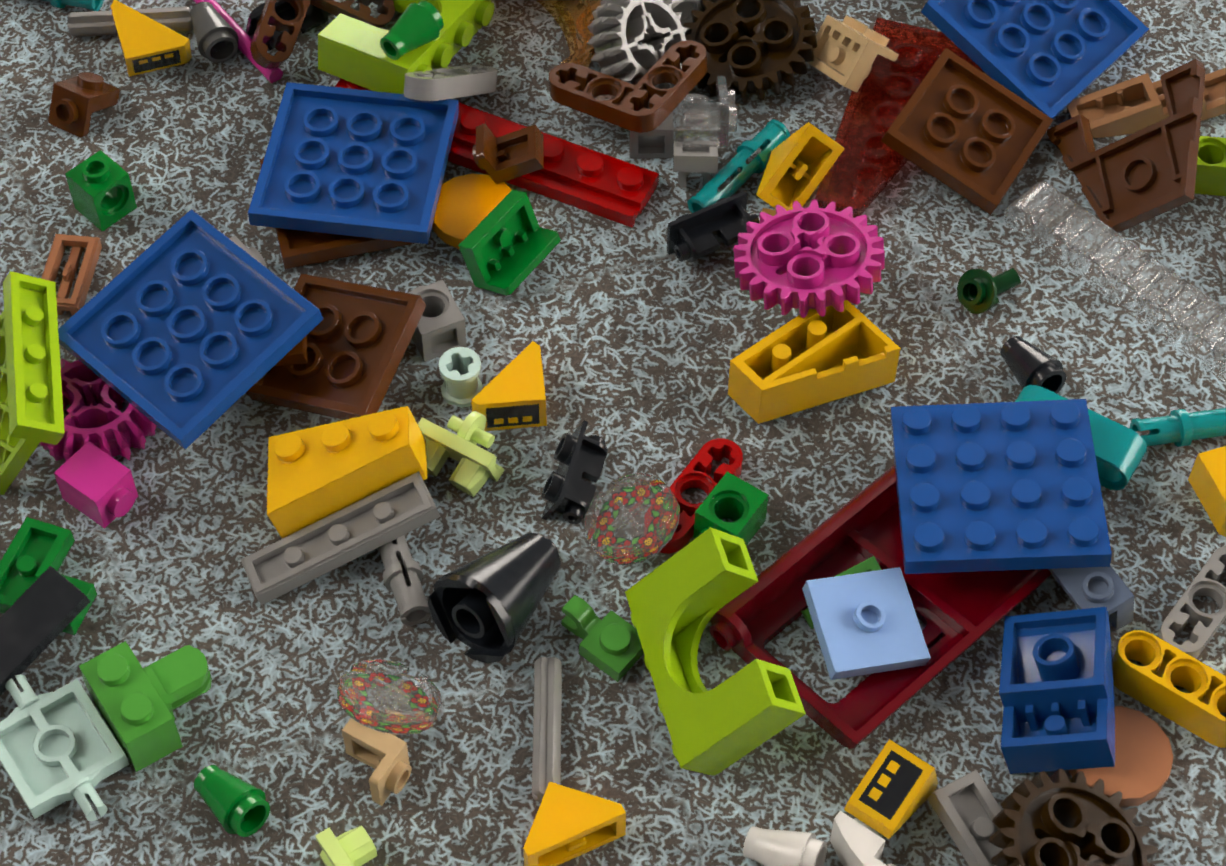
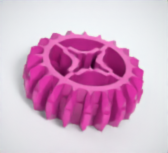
M62 358L63 411L67 405H70L67 409L68 415L64 418L65 435L57 445L40 442V446H43L44 450H49L50 455L56 461L63 458L67 461L88 441L111 457L120 455L127 460H130L131 447L145 450V436H154L156 425L130 403L122 413L120 410L123 408L122 402L125 399L78 359L70 363Z

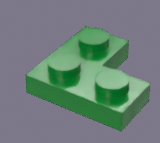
M26 517L0 561L1 613H5L50 566L56 571L59 570L75 541L71 530ZM62 575L91 601L62 631L75 636L95 600L97 592L94 584Z

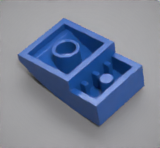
M1107 607L1005 616L999 695L1004 707L1001 750L1010 774L1057 771L1058 769L1073 770L1115 767L1114 678Z

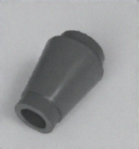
M200 2L194 5L190 10V17L199 53L213 63L228 61L238 50V34L211 3Z

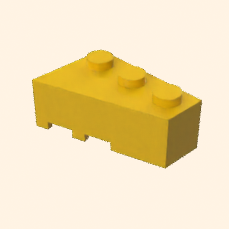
M848 300L844 301L843 312L837 311L833 306H828L823 317L817 313L816 309H809L805 318H801L798 315L730 360L728 395L760 424L895 382L901 348Z
M404 406L268 437L267 516L282 539L418 471L423 481L427 479L426 440L409 407Z

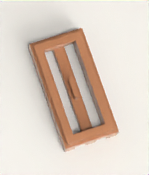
M55 234L41 279L55 282L66 246H72L68 262H66L62 273L63 277L56 300L57 315H63L64 311H70L73 316L85 304L102 244L98 237ZM86 248L72 296L68 298L83 249Z

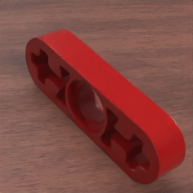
M724 438L708 441L664 493L665 495H672L671 504L674 501L676 502V512L679 514V517L676 521V532L671 530L669 538L663 544L658 545V552L675 553L684 548L693 537L695 511L702 503L692 504L686 502L681 497L684 490L699 488L709 495L726 472L738 478L740 477L743 453L735 442ZM723 457L729 459V465L722 463L714 472V479H712L709 475L712 472L713 460L719 462ZM654 508L651 509L646 518V538L649 536L650 528L656 521L652 512ZM656 531V537H659L662 533L659 534Z

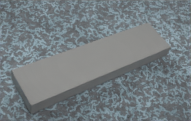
M418 471L240 560L257 600L261 605H264L441 516Z

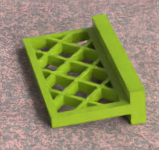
M12 271L8 273L3 281L4 310L0 315V495L5 494L40 442L57 445L65 435L56 284L54 281Z

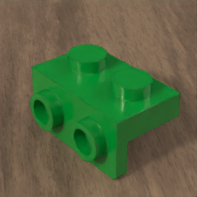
M513 189L458 247L475 287L508 296L559 244L561 239L557 231L539 227L527 193Z

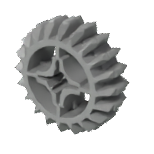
M672 0L600 1L601 5L592 12L595 20L587 26L594 35L587 42L588 45L595 49V55L591 61L599 63L601 73L633 85L640 81L672 45L685 41V33L689 29L681 25L679 19L682 12H674L672 10ZM661 83L656 85L655 87L660 89H669L674 87L675 85L671 83Z

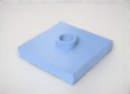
M901 567L813 579L805 582L802 590L830 680L925 666L931 657Z

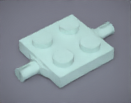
M19 674L15 676L23 692H20L13 679L10 678L5 688L9 691L18 707L7 718L0 721V763L32 816L36 819L65 801L75 799L88 821L98 820L89 802L93 804L100 817L105 815L108 808L94 787L103 779L129 765L126 754L78 679L73 680L54 692L37 696L25 675Z

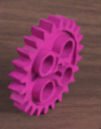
M817 199L811 201L809 208H803L797 200L793 202V210L787 211L782 206L776 205V215L771 216L765 212L759 213L760 224L748 221L746 223L747 233H739L737 235L738 245L733 248L735 278L740 280V289L749 290L751 301L764 298V309L766 310L774 307L776 304L781 305L782 315L788 314L792 308H799L801 318L806 317L809 309H816L817 313L823 317L828 306H833L837 311L843 312L845 300L858 305L860 304V292L864 294L873 293V283L881 282V270L885 269L883 237H878V227L876 225L867 226V216L865 214L853 218V208L850 206L841 212L836 211V202L833 201L825 209L819 208Z

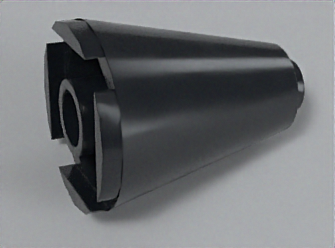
M527 533L439 578L432 586L435 588L434 592L428 597V606L432 619L442 635L450 643L457 638L469 646L470 649L464 654L473 660L487 664L501 661L512 651L560 569L561 561L556 545L545 536Z

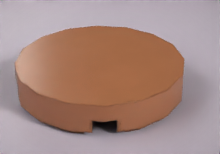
M1115 706V767L1069 770V773L1073 777L1079 771L1084 772L1088 787L1092 786L1099 779L1104 780V795L1110 797L1118 791L1122 793L1120 807L1139 806L1155 798L1170 776L1174 758L1170 740L1159 724L1141 711L1123 706Z

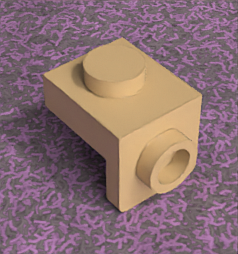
M351 716L342 729L346 754L375 769L369 778L372 801L382 806L391 792L398 794L404 788L410 777L412 767L409 762L407 742L396 737L393 731L377 729L372 724H363L360 718L357 717L355 719Z

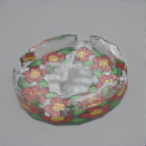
M635 473L621 476L612 481L614 486L608 489L605 494L601 490L592 499L589 509L585 514L584 533L591 544L592 549L608 563L625 566L647 560L659 553L672 539L679 524L680 506L673 491L656 475Z
M381 659L363 660L353 664L350 672L344 671L341 675L337 689L338 703L348 716L363 726L379 732L396 735L419 734L431 728L438 717L442 700L440 691L430 678L421 674L420 678L417 679L408 674L409 667L404 666V664Z

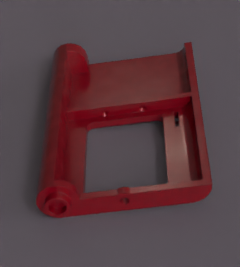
M895 464L757 576V583L722 607L710 619L712 625L709 629L714 641L725 651L732 649L747 664L755 659L785 667L764 647L799 618L803 610L808 608L802 590L807 580L834 577L872 556L876 558L882 570L901 567L916 615L926 625L922 633L931 658L925 666L873 673L837 703L825 701L791 672L806 715L837 742L849 749L858 746L1052 576L1048 569L905 574Z

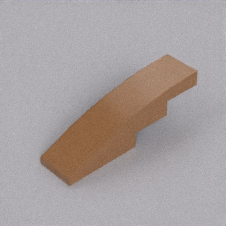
M1226 67L1205 75L1201 121L1226 114ZM1148 73L1074 99L1066 107L1070 118L1080 114L1089 119L1093 138L1133 134L1169 116L1161 80L1152 83Z

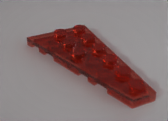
M882 18L876 19L873 30L889 38L890 40L886 47L898 53L899 56L893 62L877 54L870 74L863 81L858 92H851L835 139L845 149L820 182L815 197L819 208L825 209L833 201L836 202V211L838 212L850 206L853 208V218L862 215L907 163V158L881 142V140L945 48L984 73L975 62L940 31Z

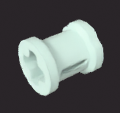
M467 347L451 348L443 353L438 364L440 375L444 379L441 385V394L443 399L450 405H456L461 408L471 406V400L483 389L482 382L478 377L481 371L480 357L474 350Z

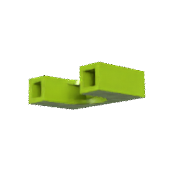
M393 0L395 11L403 13L411 3L427 1L439 11L444 23L436 40L404 54L398 60L389 58L380 45L381 38L390 30L378 28L340 13L318 34V70L372 91L404 94L405 73L446 68L452 57L462 47L469 45L472 37L482 26H487L490 23L494 14V3L491 0Z
M711 527L625 591L631 610V621L637 629L645 654L644 662L651 673L657 692L658 707L665 718L673 743V754L679 762L680 768L714 776L803 717L806 713L790 669L766 661L755 659L709 691L702 683L697 657L700 639L706 625L717 611L758 582L744 539Z

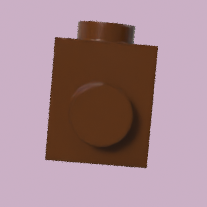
M82 72L76 77L54 83L48 121L57 128L78 137H84L89 133L92 113L115 106L118 103L120 89L104 82L102 76L90 72Z
M486 124L476 127V144L472 147L474 160L481 170L485 169L496 184L544 168V139L542 132L536 124L498 138L494 136Z

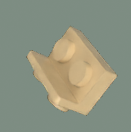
M827 15L816 35L817 47L813 48L814 61L807 63L842 86L857 93L863 81L870 74L877 54L893 62L897 60L899 54L886 47L890 40L889 38L868 28L864 23L848 15L845 16L843 22Z

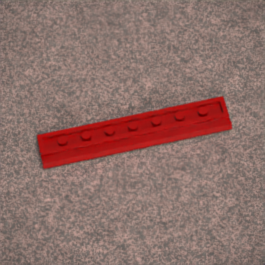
M341 78L335 85V87L372 91ZM459 103V115L448 161L489 175L485 169L481 170L477 166L473 157L472 147L476 144V127L486 124L494 136L498 138L524 129L527 126ZM542 132L544 139V168L505 181L633 228L635 219L642 213L659 185V173Z

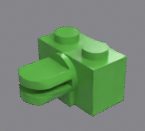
M125 641L79 666L92 700L136 772L183 747L174 721L173 710L209 691L212 682L205 655L199 649L190 645H186L142 668Z

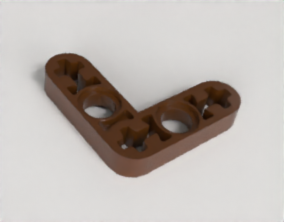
M266 0L251 41V55L255 62L264 68L272 69L282 65L294 49L309 4L335 16L342 13L378 28H383L394 16L393 0H357L356 3L358 5L353 9L350 5L354 0H345L344 2H336L334 0H283L290 3L295 10V18L287 21L281 19L275 11V2L282 0ZM372 2L378 5L377 12L380 15L376 18L370 15L371 9L368 6ZM277 30L282 33L278 36L275 48L278 51L272 56L267 53L268 46L266 42Z
M692 40L675 43L636 85L579 64L563 63L555 66L549 73L550 96L561 105L638 133L650 132L662 124L705 76L707 72L706 48L703 44ZM661 83H671L675 85L674 87L669 89H660L655 87L656 85ZM609 94L615 96L610 100L601 101L595 99L600 95Z

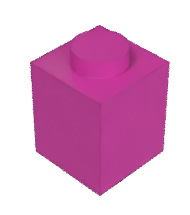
M89 441L54 472L63 500L104 529L116 517L119 518L127 514L138 497L131 470Z

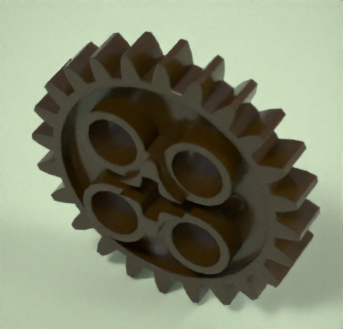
M702 0L704 12L692 10L693 22L683 24V27L689 28L685 33L686 40L697 41L706 48L707 72L697 83V88L701 89L708 86L711 97L716 96L722 90L726 102H729L735 93L740 94L743 103H747L751 93H756L759 100L763 101L765 90L768 89L780 95L779 84L784 82L794 86V73L805 75L807 73L805 62L814 61L813 48L817 47L814 18L810 17L808 5L801 6L800 0H718L715 3L710 0Z
M1058 769L1050 777L1042 771L1031 781L1026 779L1000 803L1003 810L992 820L1000 829L989 838L990 843L1003 849L991 859L992 864L997 866H1044L1042 862L1046 866H1155L1147 860L1159 851L1155 846L1143 844L1142 838L1151 830L1149 826L1135 827L1132 820L1137 815L1138 809L1133 807L1124 811L1119 806L1122 800V793L1120 791L1108 797L1104 795V780L1099 779L1092 786L1088 787L1084 772L1079 771L1069 780L1063 769Z

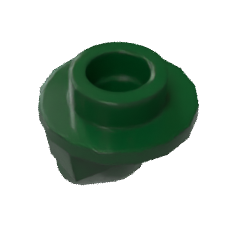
M1014 268L995 277H992L989 272L983 269H970L964 272L959 279L957 297L959 302L970 313L982 314L1000 303L997 295L1021 284V280Z

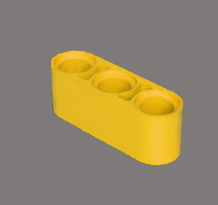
M1133 630L1125 633L1120 638L1112 659L1114 686L1210 744L1226 748V718L1221 714L1226 713V676L1152 633L1144 630ZM1128 659L1139 661L1144 666L1135 665ZM1174 686L1183 687L1187 691H1189V693L1179 691Z

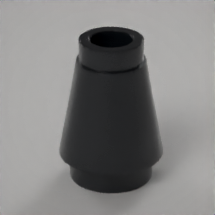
M1021 336L1010 338L1002 346L1000 355L1022 389L1028 385L1043 386V388L1056 394L1062 389L1066 381V374L1059 360L1024 340Z

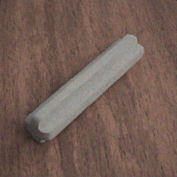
M187 6L134 9L176 32L190 31L193 28L190 17L191 9ZM111 10L72 12L68 14L67 23L71 36L117 35Z
M540 657L534 663L532 797L538 802L542 801L549 781L561 785L562 662L556 657Z

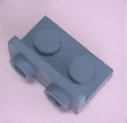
M1111 565L1110 567L1048 569L1078 609L1107 607L1109 621L1116 630L1133 621L1134 595Z

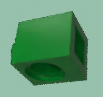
M101 150L65 173L75 209L102 232L137 208L129 173Z
M726 472L695 511L693 538L696 539L711 527L744 539L747 546L766 521L769 495L733 474ZM726 518H727V519H732V520H735V521H733V522H726V521H723V520H721V519H726Z

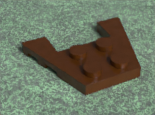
M1194 59L1160 76L1169 116L1155 124L1096 151L1089 119L1080 114L1047 130L1049 139L1053 144L1057 145L1063 155L1062 160L1067 168L1074 172L1081 183L1082 192L1106 230L1114 234L1122 232L1194 200L1206 72L1204 64Z

